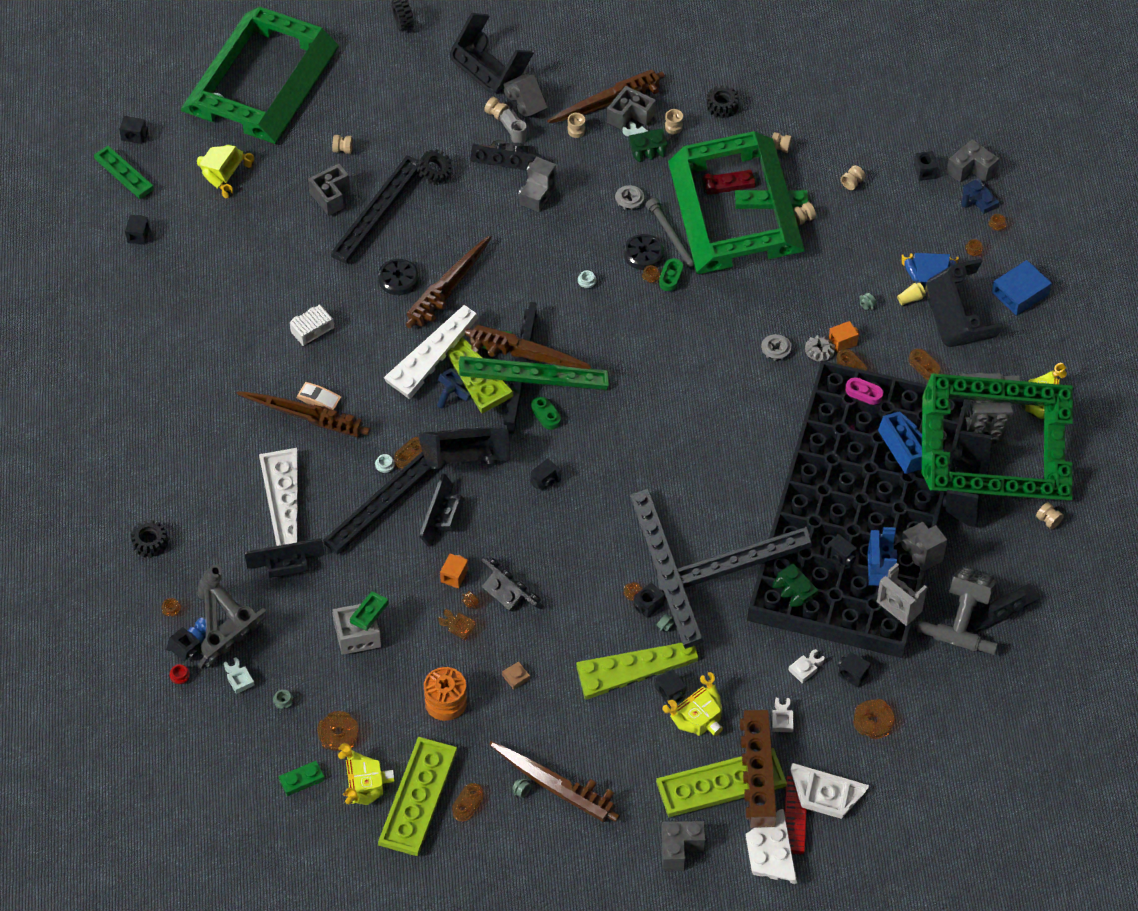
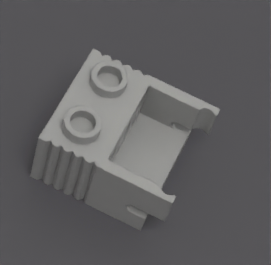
M896 563L889 569L888 576L880 580L877 603L907 626L923 611L927 587L924 585L915 593L898 579L899 564Z
M361 604L333 609V621L342 655L381 647L377 620L368 631L350 623V617Z

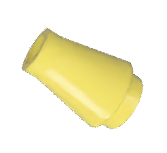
M913 283L904 292L897 295V299L901 305L922 300L926 296V292L921 283Z

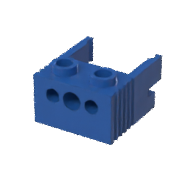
M883 527L882 534H879V530H871L868 546L869 585H879L880 580L885 576L887 577L889 569L897 563V550L893 546L896 528Z

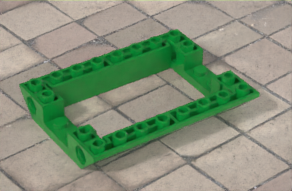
M263 7L255 8L243 16L181 107V111L213 122L217 115L242 123L245 134L276 144L339 48V45L322 27ZM253 31L268 38L273 31L298 38L300 49L306 50L304 56L267 112L212 94L253 34Z
M753 131L684 146L668 161L697 274L733 267L732 258L767 251L768 259L805 252L772 138ZM740 153L742 162L759 157L779 229L709 243L691 171L707 170L706 160Z
M931 374L923 394L922 475L929 489L932 491L947 492V490L972 494L1072 501V462L1065 461V426L1073 424V386ZM949 398L1044 406V479L948 472L950 452H943V416L950 414L951 402H949Z

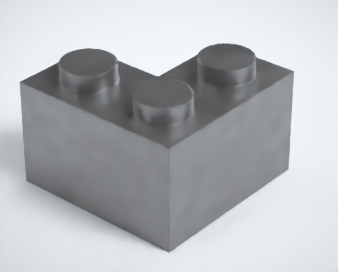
M521 75L504 83L505 95L510 100H517L518 111L523 116H531L547 108L534 75Z
M625 86L607 108V123L623 129L632 118L647 125L655 115L656 100Z
M972 139L949 158L947 173L959 182L971 173L986 182L997 173L1000 158Z
M536 157L533 163L530 162L527 167V183L521 187L518 195L520 196V205L540 212L556 188V164Z
M340 164L308 179L310 194L328 216L344 208L342 193L349 190L350 186L349 175Z
M921 522L903 532L901 541L903 549L910 553L914 563L920 566L923 571L943 562L947 539L937 526L928 529Z
M704 821L662 822L663 871H684V852H704Z

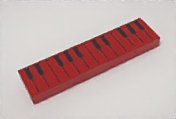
M787 776L785 819L792 854H804L806 808L801 806L793 776Z

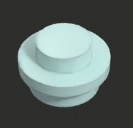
M583 271L578 276V283L581 287L591 288L596 284V276L591 271Z
M383 454L378 457L375 466L379 472L388 473L393 470L395 463L391 456Z

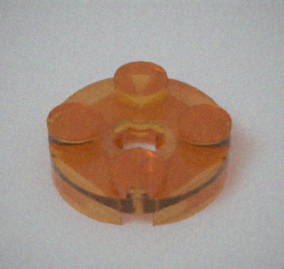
M882 699L864 701L855 709L854 727L861 735L865 734L871 739L883 738L889 734L893 727L894 713ZM871 716H876L878 718V722L874 723L873 720H869L868 718H871Z
M334 711L327 714V717L320 720L317 727L318 738L325 749L340 751L339 747L344 743L352 748L358 738L359 731L356 720L350 717V714L343 711ZM336 728H341V731L343 730L340 734H335L332 731H336Z

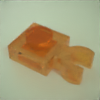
M447 609L444 610V615L448 618H438L440 625L449 626L448 632L466 640L476 626L474 620L460 613L455 617Z

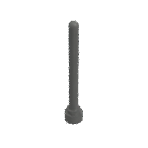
M658 198L648 200L645 204L647 210L656 215L687 266L692 267L694 262L662 213L660 201Z

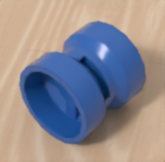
M199 618L195 622V626L187 630L200 641V645L206 637V622L204 618Z

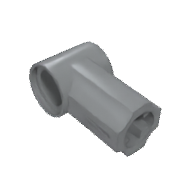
M504 110L500 115V120L510 133L512 142L524 143L527 140L526 123L520 120L513 110Z

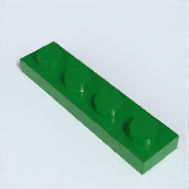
M109 146L94 154L95 160L137 198L141 199L154 190L153 185Z
M735 190V209H773L769 191ZM788 190L792 208H800L808 202L807 190Z

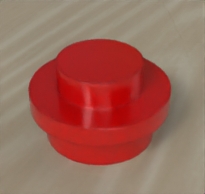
M181 664L175 665L170 671V679L176 684H183L190 677L189 669Z

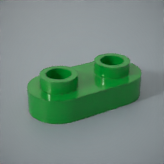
M672 258L666 261L659 278V286L662 290L672 291L677 287L683 272V263L679 259Z
M535 398L531 404L532 413L544 428L549 430L558 428L561 423V416L547 398Z

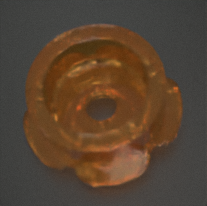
M994 214L990 218L988 225L993 230L1000 231L1006 227L1005 217L1001 214Z
M972 239L965 245V250L971 256H978L982 253L983 246L979 240Z
M652 265L645 267L642 278L649 283L658 280L660 274L657 267Z
M636 582L628 583L624 586V595L628 600L634 601V595L643 588Z
M470 591L462 594L464 598L461 601L469 609L471 607L476 609V605L479 603L478 599Z
M168 598L164 600L161 606L162 613L165 616H176L181 609V605L176 599Z

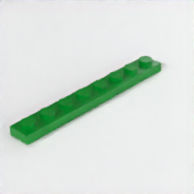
M460 356L459 376L601 390H607L609 386L608 370L581 369Z

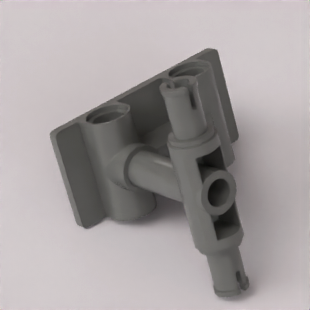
M1000 373L960 374V376L1020 381L1019 375L1003 376ZM988 401L971 403L970 417H965L964 430L991 435V444L1002 441L1013 415L1011 403Z
M212 565V567L207 569L198 584L197 596L205 600L206 637L200 647V652L203 655L198 665L200 669L205 665L207 667L211 666L217 660L216 658L220 653L224 655L232 648L231 646L235 641L237 643L242 641L250 629L254 631L262 624L261 621L265 619L263 615L267 611L265 608H262L255 613L249 606L237 604L220 584L222 568L219 565ZM216 601L226 611V616L229 618L218 628Z
M963 567L962 570L959 569L953 576L949 591L951 594L960 596V605L953 627L941 623L934 625L920 620L917 632L933 636L936 641H943L970 649L972 652L979 650L994 655L998 643L981 639V636L968 632L967 628L973 607L976 606L977 601L985 604L989 603L997 580L993 579L994 576L982 573L981 576L974 574V570Z

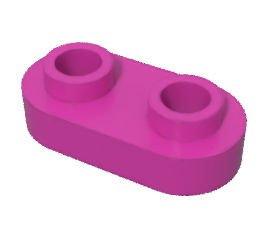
M851 378L846 383V393L849 396L872 405L881 402L883 390L879 386L860 378Z

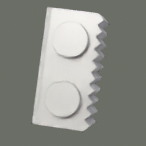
M320 304L310 308L303 315L294 317L290 321L291 333L302 346L334 328L333 318Z

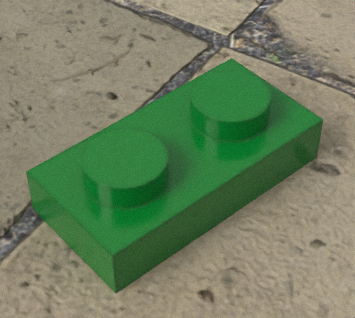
M371 591L350 617V623L368 631L388 606L389 600Z
M317 761L278 776L287 796L325 781Z

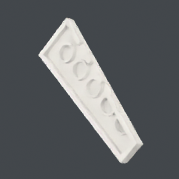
M463 305L384 377L385 381L408 399H411L424 384L423 380L426 376L434 372L435 366L440 360H444L447 351L450 348H454L459 339L464 336L465 330L467 328L470 329L478 319L477 314Z
M297 448L259 454L276 545L296 543L298 497Z

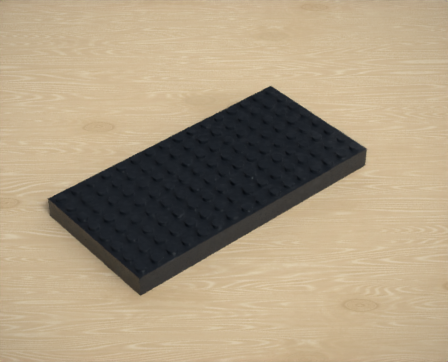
M821 360L769 539L807 527L813 547L761 563L748 608L747 621L903 658L912 621L906 626L877 603L879 585H869L868 580L871 530H879V534H882L883 527L896 528L893 546L897 550V564H899L898 579L917 593L921 589L925 571L920 566H917L910 553L903 549L901 545L902 535L905 530L921 522L928 529L937 526L945 491L930 490L922 475V469L905 474L878 432L883 416L900 411L917 426V430L922 434L923 394L927 384ZM851 378H860L879 386L883 390L881 402L872 405L849 396L846 393L847 381ZM949 398V402H951L950 414L943 416V452H950L948 472H951L954 451L957 449L967 410L968 400ZM838 534L856 547V560L851 566L847 565L845 568L833 562L831 557L827 559L824 557L825 546ZM791 564H794L819 590L818 595L797 607L790 606L791 599L794 596L781 597V593L786 586L782 588L772 587L778 573Z

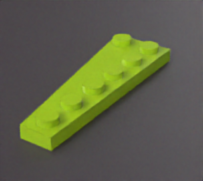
M461 337L454 348H450L446 353L458 374L460 356L482 358L471 349L472 346L464 337ZM460 376L482 414L513 397V391L503 380Z
M683 643L580 661L576 662V667L584 698L587 700L608 693L609 690L616 687L622 688L627 686L628 683L643 681L645 677L654 674L660 675L671 669L675 670L698 662V655L695 646L685 649Z

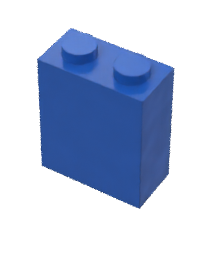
M1026 260L993 282L992 293L1017 316L1048 296L1052 283L1034 265Z

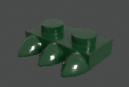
M663 128L628 136L632 155L638 162L642 161L643 152L652 160L655 155V149L660 156H665L667 141Z
M794 564L779 572L772 586L773 588L786 586L781 593V597L794 596L790 602L791 607L803 605L818 595L819 591Z

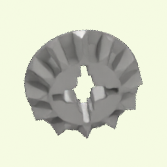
M623 186L617 190L615 201L624 210L626 208L632 210L634 207L639 208L640 204H643L644 194L636 186ZM628 194L632 199L631 201L627 199Z
M782 335L767 336L761 344L762 354H765L767 359L773 358L774 361L776 359L783 360L785 356H789L791 343ZM780 345L779 350L776 349L775 351H773V347L776 348Z
M817 335L815 338L810 337L809 341L806 342L805 352L808 357L815 361H826L834 355L835 345L832 343V339L828 340L826 336L819 337ZM818 344H820L821 347H823L822 352L817 347Z

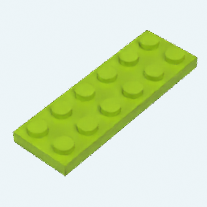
M421 737L417 738L380 835L378 846L414 856L419 855L456 756L457 747Z
M771 748L775 790L786 787L787 782L775 750ZM742 756L656 778L668 818L744 798V789H748V786L743 783V771H746V766H742Z

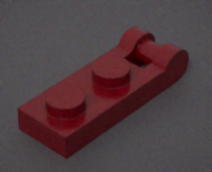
M752 170L718 175L706 174L702 177L703 183L706 185L705 190L707 194L755 188Z

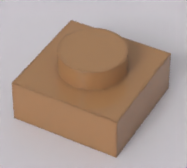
M519 661L502 671V676L513 690L530 680V675Z

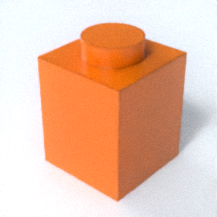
M850 321L830 328L829 339H832L837 353L857 346L859 331L856 327H853Z
M449 554L440 571L441 583L459 589L468 572V560L460 555Z

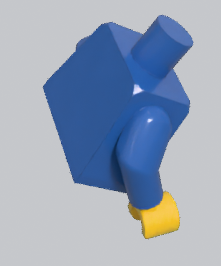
M910 253L908 258L902 254V265L905 266L911 279L916 283H921L923 287H925L929 278L957 264L959 257H956L955 260L951 259L950 254L915 253L913 257V254Z

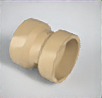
M496 97L490 98L485 105V112L489 115L493 114L499 121H501L500 115L503 111L509 109L507 104L500 103V100Z
M677 109L669 110L665 116V129L670 134L680 133L683 129V113Z
M573 113L568 117V134L571 137L579 138L585 134V117L580 113Z
M774 132L772 139L776 150L779 149L784 153H788L792 136H782L780 133Z
M334 135L333 152L339 153L344 151L347 154H351L353 137L346 136L343 138L340 135Z
M853 165L840 180L845 188L854 190L858 183L865 179L866 175L859 166Z
M810 202L803 204L800 208H793L797 225H802L806 220L811 221L816 218L815 209Z
M1047 502L1038 510L1036 517L1040 521L1046 522L1048 528L1054 529L1062 521L1064 515L1060 511L1054 510L1053 505Z

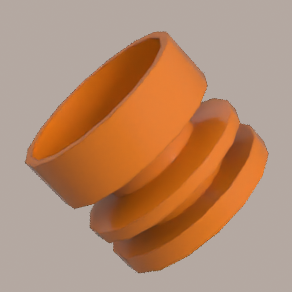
M440 667L431 671L426 676L424 695L425 708L428 713L435 719L449 721L458 718L465 711L467 706L466 680L462 673L450 667Z

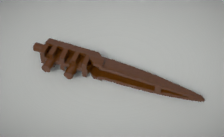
M651 69L620 81L614 87L597 93L550 118L547 123L567 120L573 113L585 115L610 106L625 86L642 94H646V89L650 92L652 91L653 94H657L659 92L658 88H660L659 80L665 78L663 72L656 74Z
M487 236L452 266L437 283L431 285L407 312L409 320L405 325L411 329L414 325L423 327L424 322L435 321L434 309L446 308L445 300L480 257L492 236Z
M481 325L475 326L473 330L468 328L465 330V336L470 337L471 349L474 352L486 346L490 356H494L500 350H502L504 355H507L510 351L511 355L515 357L520 356L566 367L591 369V366L583 361L546 346L517 338L515 334Z
M242 391L236 392L243 398L279 412L307 420L309 423L320 428L356 438L359 437L360 433L365 435L370 433V428L363 426L362 419L358 418L356 420L355 416L342 413L340 416L337 411L328 410L315 404L310 406L269 395Z
M490 741V746L507 761L558 797L602 822H606L608 818L615 822L619 820L620 815L613 811L616 806L610 802L614 795L613 791L607 789L604 796L600 797L597 793L592 792L597 784L594 780L590 779L586 787L581 786L577 782L573 786L571 781L502 745Z

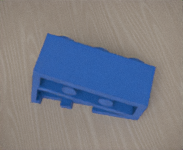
M900 411L883 416L878 432L904 473L907 474L921 470L922 434L917 430V426Z

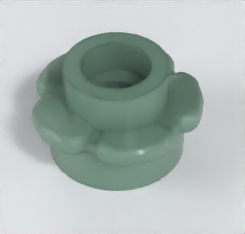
M870 293L861 295L860 305L865 310H873L874 305L877 303L876 299Z
M666 613L656 625L660 628V631H663V629L668 631L674 624L672 621L673 616L670 617Z
M279 690L276 692L273 702L277 708L283 709L292 705L293 696L289 691Z
M519 779L514 783V796L524 798L531 790V784L528 783L527 779Z

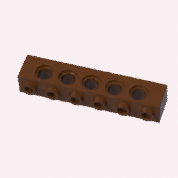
M744 710L743 718H740L739 725L740 731H744V736H741V748H745V753H742V766H746V771H743V783L748 786V789H744L745 802H749V807H746V820H750V828L775 827L776 806L768 710Z

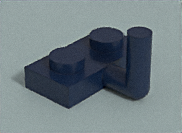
M978 178L964 185L961 205L965 208L975 203L981 212L985 214L999 207V201Z
M451 368L440 374L438 381L444 384L446 388L443 389L437 403L439 408H444L449 394L453 392L465 401L472 398L456 371Z

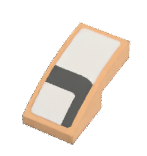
M305 382L296 398L310 406L315 404L328 410H334L341 396L318 385Z

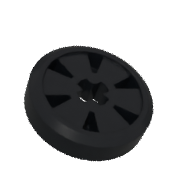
M638 234L629 238L624 245V259L633 268L649 270L658 266L663 260L664 247L662 242L655 236Z
M406 259L389 260L378 271L379 285L389 294L403 295L409 293L418 284L417 267Z

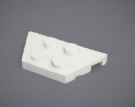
M794 763L790 769L802 808L840 819L857 803L869 787V785Z
M781 809L776 812L775 827L753 828L746 833L750 864L753 875L768 876L770 879L775 880L780 878L796 884L797 880L785 813Z

